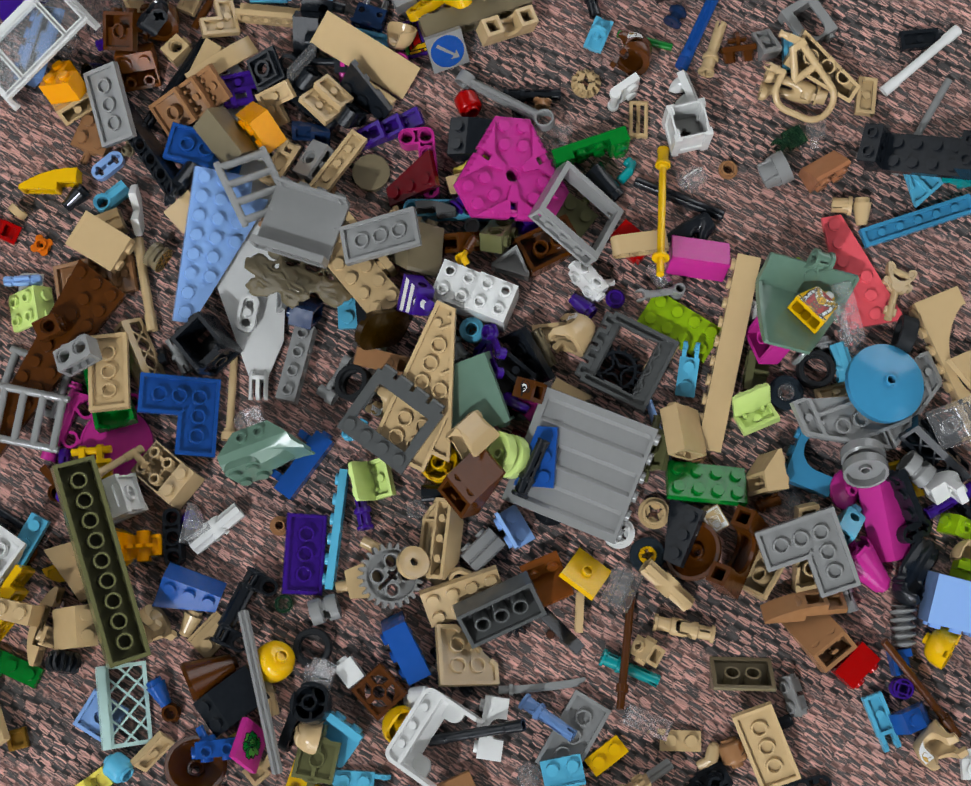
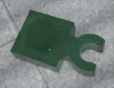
M798 124L782 132L780 135L782 139H774L770 145L772 147L778 144L781 148L777 151L781 150L783 152L786 147L789 151H792L807 143L808 139Z

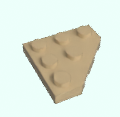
M457 624L435 625L438 687L498 686L500 684L498 663L493 658L490 659L480 646L472 649L465 634Z

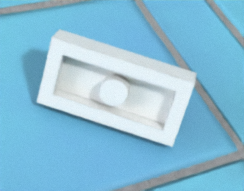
M684 70L677 72L678 77L673 80L668 91L672 93L685 92V94L675 102L674 106L694 102L699 99L688 73Z

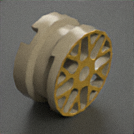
M155 242L146 251L143 263L148 267L151 266L155 272H160L165 268L164 264L167 265V262L170 261L172 250L164 247L160 242Z

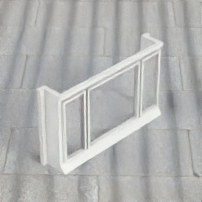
M24 0L0 25V95L13 110L17 111L21 107L14 96L86 23L95 31L101 26L77 0Z

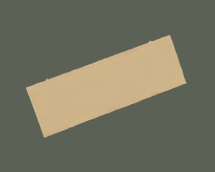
M328 10L310 41L311 44L347 66L356 59L359 63L357 67L363 74L367 73L370 80L401 99L404 98L421 69L416 64Z

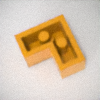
M70 60L54 62L51 66L52 68L43 77V81L38 87L51 104L80 101L87 91L82 76Z
M254 101L235 114L239 120L237 124L243 131L246 130L250 136H254L256 139L254 143L258 148L265 146L269 154L287 140L269 111Z

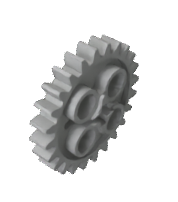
M389 542L385 548L383 544H380L379 551L373 547L371 549L373 555L366 553L365 555L368 560L363 559L360 561L365 566L358 568L360 572H363V575L357 577V579L363 580V583L358 586L365 587L362 595L369 594L367 601L375 599L374 606L379 605L381 602L382 609H385L387 604H389L390 609H394L396 603L397 607L401 608L402 601L405 604H409L408 597L415 599L416 596L413 592L420 591L417 584H422L423 581L419 579H407L405 581L401 578L398 570L392 575L394 579L388 580L381 590L378 589L379 585L388 578V573L396 569L397 556L407 546L399 549V543H396L392 548V544ZM387 556L392 557L394 560L392 567L386 564ZM411 560V564L415 566V562ZM374 571L380 573L381 578L379 582L372 579ZM389 585H392L395 588V594L393 596L387 593V587Z

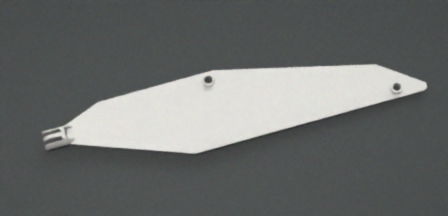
M237 64L227 70V74H221L220 76L243 72V70ZM241 93L235 96L236 99L247 97V94ZM247 105L239 106V107H238L239 109L233 110V109L231 108V109H227V110H228L229 113L233 116V118L238 122L239 120L237 119V117L235 116V114L238 113L241 109H243V108H244L245 106H247ZM246 130L244 131L254 143L256 141L254 136H250ZM263 158L242 164L239 175H247L264 169L266 164ZM259 179L254 180L251 193L270 186L262 183ZM273 194L262 198L268 200L265 208H268ZM261 219L255 222L216 285L236 342L243 350L241 356L249 375L248 400H253L254 383L256 400H261L262 383H264L263 398L268 400L269 375L283 345L285 329V309L281 313H276L277 292L270 294L268 297L257 296L260 308L256 326L251 332L243 333L238 330L235 324L239 301L243 295L250 293L245 284L255 277L254 274L245 269V259L261 253L269 260L276 261L268 255V251L256 248L249 242L251 234H258L260 229L258 223ZM249 302L247 304V307H252L254 303ZM244 321L243 326H248L250 322Z

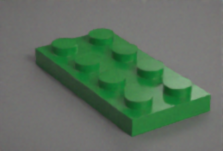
M668 460L667 470L665 471L667 499L731 506L741 505L743 507H746L748 504L745 468Z

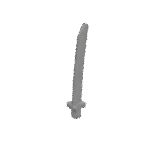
M581 677L538 684H509V686H498L499 694L513 696V694L572 688L579 686L586 678Z

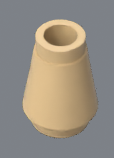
M869 197L854 198L852 207L856 226L868 225L872 205Z
M184 610L179 634L189 638L202 621L204 612Z

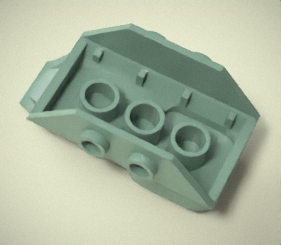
M265 420L233 432L217 456V459L226 477L242 486H249L252 482L268 479L273 474V469L291 460L314 455L315 452L311 450V447L284 429Z

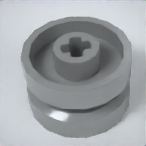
M858 438L849 441L840 450L843 479L852 487L871 488L881 484L889 476L885 447L878 440Z

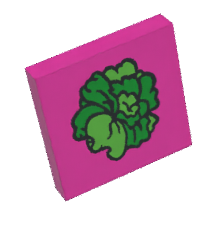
M242 717L229 757L249 773L256 774L266 744L262 728L250 718Z

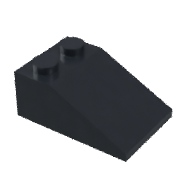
M452 117L450 120L447 155L455 162H466L473 153H476L477 149L475 148L492 119Z
M247 664L193 703L216 738L239 723L242 717L248 716L258 708L250 669Z

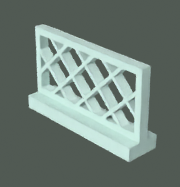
M146 660L125 663L113 668H107L106 666L95 667L101 750L106 751L147 744L152 738L149 692L146 690V683L148 682ZM141 665L142 675L136 680L128 672L133 666ZM124 667H129V668L126 670V672L122 669V668H124ZM109 669H118L123 673L117 683L109 678ZM125 676L135 682L128 692L118 685ZM142 678H143V685H142L141 683H139V681H140ZM110 683H112V684L114 685L111 690H110ZM136 685L144 689V695L139 701L130 695V692ZM116 687L125 693V696L118 704L111 699V693ZM127 696L136 702V705L129 713L120 706ZM138 705L144 708L146 712L141 721L131 715ZM117 708L127 714L120 725L113 720L112 716ZM129 717L138 723L131 734L121 727ZM113 724H115V725L117 726V728H116L115 731H114V728H113ZM142 726L147 730L148 739L138 740L133 735ZM119 729L129 735L124 743L115 744L114 735ZM130 738H133L135 740L132 742H128Z

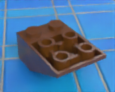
M487 449L477 457H473L470 452L446 475L437 490L458 516L463 519L477 515L506 472Z

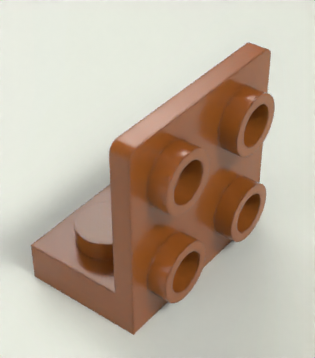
M557 551L519 566L521 573L524 571L528 572L544 607L574 595L572 586L559 577L564 568Z

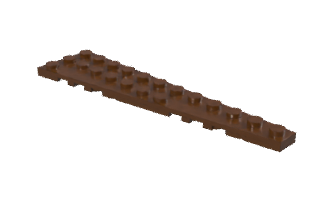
M79 259L49 313L63 316L67 323L65 328L68 333L47 343L39 341L38 337H36L11 384L52 392L64 377V374L59 373L57 370L53 351L60 348L61 345L76 339L81 334L97 335L127 295ZM53 322L48 326L49 332L55 327ZM8 392L0 429L1 435L11 436L19 399L18 393ZM27 397L21 430L36 413L38 397ZM0 443V457L10 444Z

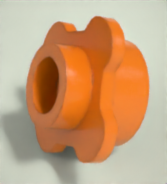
M37 235L30 249L32 252L40 253L41 256H47L53 241L43 238L42 235Z

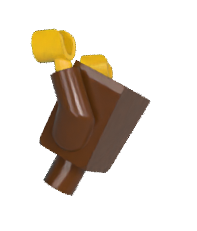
M480 232L444 234L442 257L446 253H458L455 255L457 264L461 265L463 263L464 266L468 265L470 261L467 255H470L471 252L480 251Z

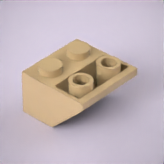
M782 448L758 455L746 474L748 497L789 489V477L786 473L785 456Z

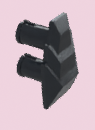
M722 761L696 772V775L688 780L689 783L686 786H732L734 782Z

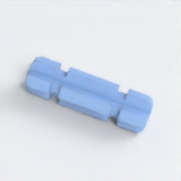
M39 274L3 277V285L5 287L42 285L43 283L42 276Z

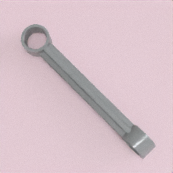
M463 69L455 78V82L461 88L474 90L535 121L540 131H550L555 125L554 115L549 109L537 110L477 80L474 75ZM543 116L551 117V121L547 124L538 123L539 119Z

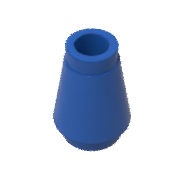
M161 676L146 683V690L161 708L172 702L165 679H162Z

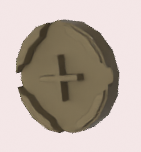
M367 154L355 162L352 169V177L361 190L377 192L388 184L390 167L381 156Z

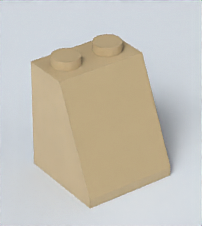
M86 210L65 244L116 274L117 271L123 268L126 256L133 252L136 241Z
M89 604L52 610L54 650L99 645Z

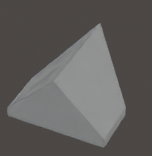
M517 245L492 262L491 271L529 281L530 273Z

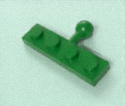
M0 649V677L4 674L36 689L45 669L38 666H29L28 661Z

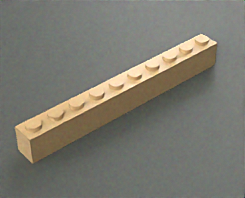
M738 253L730 262L729 269L732 270L731 277L727 278L725 285L728 293L727 297H723L721 304L724 312L723 316L720 315L717 327H720L719 335H715L713 346L716 347L715 354H711L709 366H712L711 374L707 373L705 385H708L707 393H703L701 404L704 405L703 412H699L706 451L721 453L755 292V282L761 263V258Z

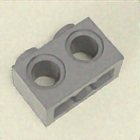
M85 333L53 351L58 372L69 377L76 375L103 359L97 339Z

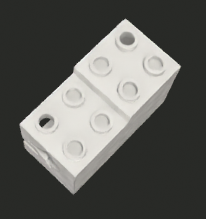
M444 259L433 285L435 290L434 304L439 300L456 308V314L466 318H478L484 325L494 323L497 325L498 330L504 333L519 299L518 285L482 271L480 273L447 259Z

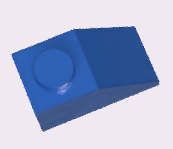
M923 701L888 715L896 735L913 734L926 728L931 722Z

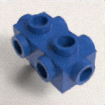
M203 725L195 728L200 740L194 742L195 746L191 747L192 759H201V763L213 762V757H222V760L231 759L229 754L235 737L216 739L215 734L207 735Z

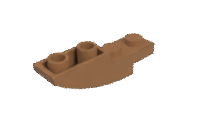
M357 346L353 364L375 370L378 368L383 369L388 364L398 371L397 375H401L410 357L378 349L363 350Z
M812 589L770 600L760 605V610L764 623L774 624L805 621L806 616L847 613L848 606L843 592L821 598L818 589Z

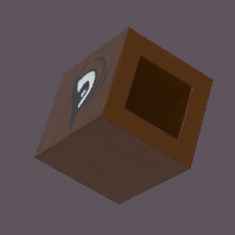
M517 376L512 396L542 404L547 385Z

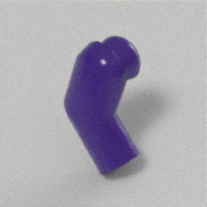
M505 392L503 394L506 405L523 414L528 412L529 405L512 396V392Z

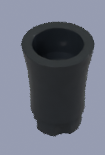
M601 161L585 174L590 181L614 202L624 193L623 189L620 188V185L606 170Z

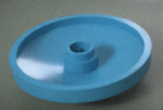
M889 344L868 346L851 359L845 373V388L851 403L857 411L872 421L885 424L899 422L912 415L922 401L924 394L922 373L914 359L898 347Z

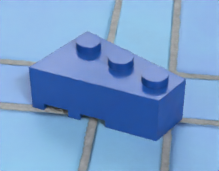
M170 562L162 577L152 607L215 613L227 583Z
M400 611L381 621L382 634H380V637L385 646L389 645L391 649L389 655L393 663H398L400 667L398 673L402 681L406 680L408 685H412L430 676L431 671L412 634L411 628H409L404 618L403 611Z

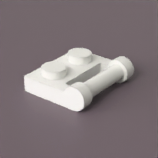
M636 72L611 88L609 93L610 101L607 104L609 111H617L620 103L626 99L630 101L637 95L640 77Z

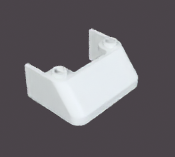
M426 688L422 691L385 751L386 758L422 786H437L426 778L431 771L432 765L429 758L423 755V752L443 720L446 719L451 723H459L465 715L480 724H484L485 720L434 688Z

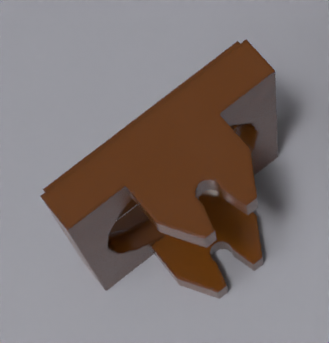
M380 662L351 689L353 694L377 721L408 694V691L383 662ZM383 676L388 678V680L381 684L376 683L372 677ZM366 683L371 687V695L368 698L365 696ZM393 684L395 694L391 701L387 696V688ZM376 686H381L384 689L383 697L379 698L374 695V688ZM374 700H382L386 706L377 707L371 703Z

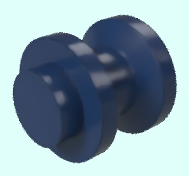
M679 4L671 5L669 8L671 14L666 15L663 21L672 28L680 29L682 25L680 19H685L687 12Z

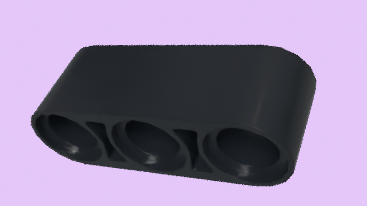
M168 508L162 514L163 558L165 563L169 565L170 562L173 563L171 560L172 554L177 552L179 559L173 564L181 566L186 561L185 528L182 525L183 513L175 508ZM176 512L177 520L171 523L170 515ZM176 532L178 540L172 543L171 535Z

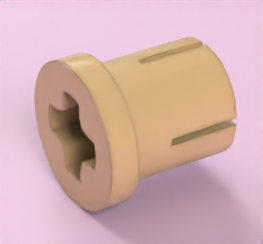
M848 196V198L832 197L831 212L846 213L847 216H851L853 196Z

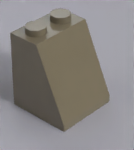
M417 216L422 246L390 254L389 260L407 270L437 277L442 264L444 228L438 226V222L427 218V221H422V217Z

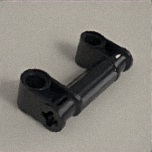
M150 0L152 3L140 15L136 27L155 37L168 19L169 0Z
M304 66L295 84L301 90L307 92L313 88L314 82L324 75L318 71L317 66ZM353 101L352 103H345L336 117V121L346 129L361 127L369 119L370 114L361 110L358 107V103Z
M247 566V572L243 580L239 581L217 624L219 626L213 637L209 638V640L238 653L246 651L245 647L242 649L235 647L236 639L243 638L242 633L235 630L239 622L238 612L245 610L254 592L267 598L274 597L278 592V584L274 579L250 566ZM272 583L275 589L271 593H266L263 590L264 585Z

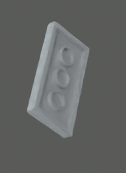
M112 61L83 73L102 148H109L137 137L118 62Z
M414 206L339 227L344 260L347 266L422 246L417 213Z
M575 689L559 718L577 730L576 736L569 742L552 730L535 763L540 765L539 761L580 753L583 763L609 717L611 710Z

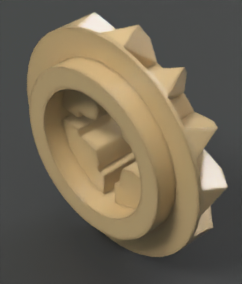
M585 68L581 71L578 70L572 76L571 89L578 97L591 98L599 92L601 80L594 70H587ZM585 77H587L588 82H591L588 84L587 90L582 83Z
M650 497L640 504L638 517L639 521L646 528L659 529L668 522L669 507L664 500ZM650 507L653 510L661 508V511L657 514V519L646 517L650 513Z

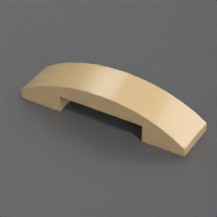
M246 36L207 58L184 75L186 78H189L211 63L219 75L257 54L258 50L249 36Z
M53 587L39 604L44 606L39 627L30 626L27 637L29 666H41L46 647L38 645L39 641L35 639L39 628L44 629L51 607H60L66 589L64 587Z

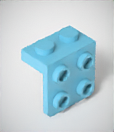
M331 711L323 724L324 726L325 724L329 725L326 738L342 743L337 767L342 768L365 737V734L362 733L363 729L357 724H350L346 721L347 717L341 712Z

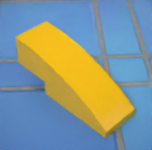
M77 167L55 169L27 179L18 185V189L24 194L62 195L63 187L73 188L74 185L82 184L83 173Z

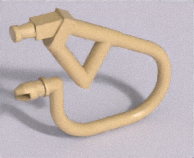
M781 29L778 37L794 43L789 47L791 79L796 85L816 71L830 91V101L827 108L816 116H807L786 107L780 100L779 89L787 74V70L773 62H765V64H770L769 67L764 65L766 70L774 72L776 75L779 74L772 89L773 102L781 112L803 122L816 123L822 121L831 114L836 105V87L807 45L808 43L805 38ZM799 49H801L810 62V65L800 73L797 57Z

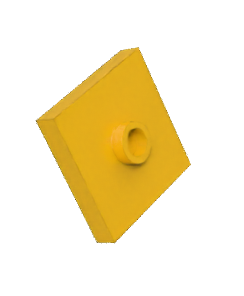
M579 547L559 577L592 601L612 571Z

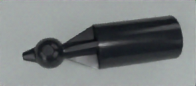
M186 161L170 183V193L164 196V206L174 204L176 197L184 194L192 184L194 166H197L194 162Z

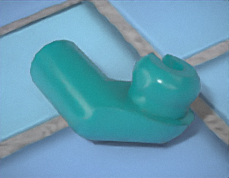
M631 157L625 159L623 165L626 168L616 178L622 185L633 175L637 166L636 161H633Z

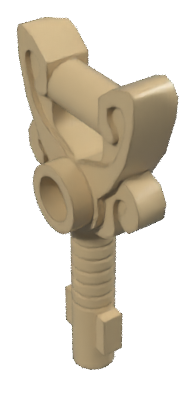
M893 261L887 262L885 267L886 276L882 279V283L887 285L886 289L890 293L888 305H885L883 314H885L884 320L891 321L892 317L896 316L897 309H895L898 295L908 294L913 290V286L910 283L914 281L918 274L916 270L906 272L896 268L897 266ZM895 276L905 279V281H900Z

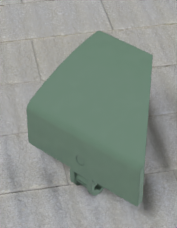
M814 248L811 251L807 261L770 252L755 282L757 317L763 342L810 354L845 306L859 281V276L833 269L836 262V254L833 252H822L819 248ZM817 286L824 292L830 291L834 294V302L837 304V308L818 332L814 334L787 307L798 294Z

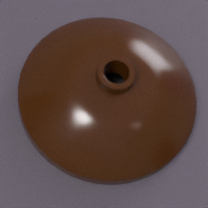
M703 522L684 568L666 561L670 571L678 578L686 581L704 579L709 572L713 560L719 562L721 558L722 545L718 533L712 526ZM701 550V554L697 556V552Z
M198 735L188 736L176 742L168 751L164 762V773L170 786H219L227 772V760H222V757H213V762L201 763V759H192L191 747L195 746L194 742L199 741L200 738ZM197 768L199 772L193 773L192 770Z

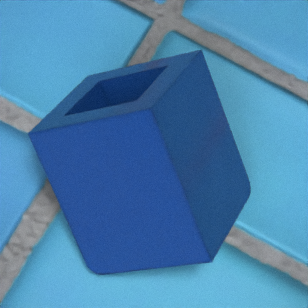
M911 648L896 649L911 668L909 657L913 656ZM886 651L891 676L904 674Z

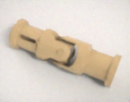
M655 613L652 631L668 632L669 635L688 637L693 640L697 638L703 639L713 644L716 626L700 625L696 621L690 623L688 620L676 617H661ZM677 622H680V625H679V627H678V632H677V630H676V623H677Z

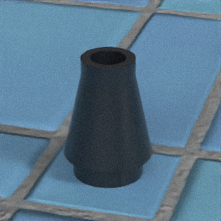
M79 183L77 186L74 185L66 199L62 202V205L68 211H71L87 201L91 194Z

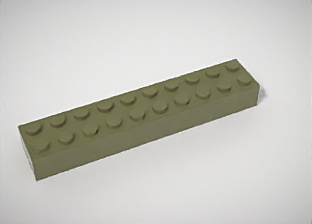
M91 455L52 465L50 470L106 667L113 668L151 655L95 456Z

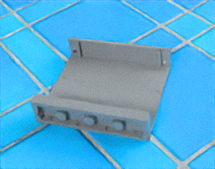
M274 176L273 180L277 186L257 235L251 234L249 242L256 248L326 269L340 234L339 227L343 226L351 204L342 193L335 192V194H332L322 187H317L316 189L302 181L296 183L285 176H281V178Z

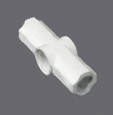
M233 503L220 515H216L204 524V528L187 541L189 546L197 555H200L214 542L220 541L224 534L227 535L230 529L245 517V514Z

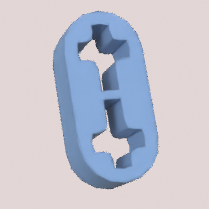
M118 151L108 153L92 167L91 173L93 177L101 182L106 181L125 165V158ZM113 158H118L119 163L116 164ZM98 170H103L104 175L101 176Z

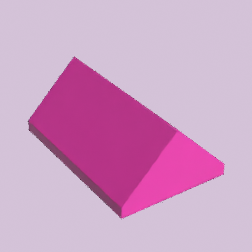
M677 235L671 236L668 253L670 260L667 262L665 274L723 282L730 267V243Z

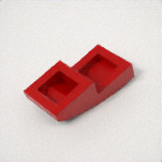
M0 219V240L15 245L23 228L5 219Z

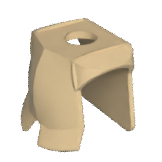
M475 410L467 414L464 419L450 429L446 434V439L453 443L463 460L470 452L473 457H477L500 436V433L483 419L479 410Z

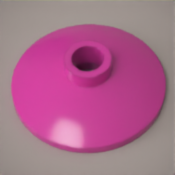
M839 470L833 476L830 484L831 499L834 505L840 509H846L848 506L855 504L859 497L858 489L847 484L843 479L842 470Z

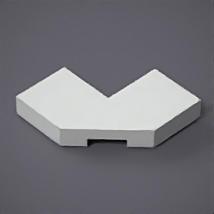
M133 184L130 186L128 196L133 210L130 221L134 234L137 237L143 236L145 225L138 184Z

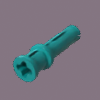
M605 648L598 665L607 666L613 669L615 673H620L621 656L608 652V649ZM629 662V676L648 683L655 688L657 687L661 675Z

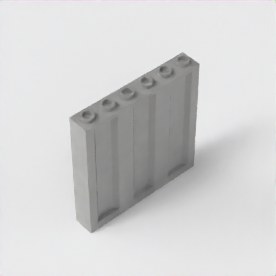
M547 387L542 404L537 405L525 440L530 446L537 426L559 427L555 488L531 487L527 500L511 493L512 489L516 487L514 485L516 479H509L502 499L615 544L617 540L621 541L625 532L622 529L624 521L628 522L632 514L629 508L632 502L636 503L639 492L636 490L639 483L643 484L647 473L644 470L646 464L650 465L654 454L651 452L653 446H658L662 436L658 434L660 430Z

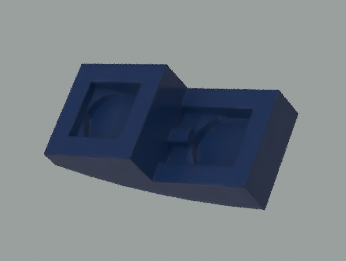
M292 121V140L312 141L314 139L330 146V129L309 122Z

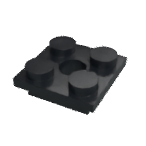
M273 45L246 60L259 93L287 78ZM264 64H265L266 67H267V70H266L265 73H263V71H262V68H263V65H264Z

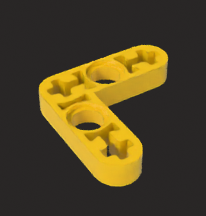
M420 0L407 9L406 14L410 22H416L418 18H421L424 14L431 13L443 4L463 9L468 7L472 0Z

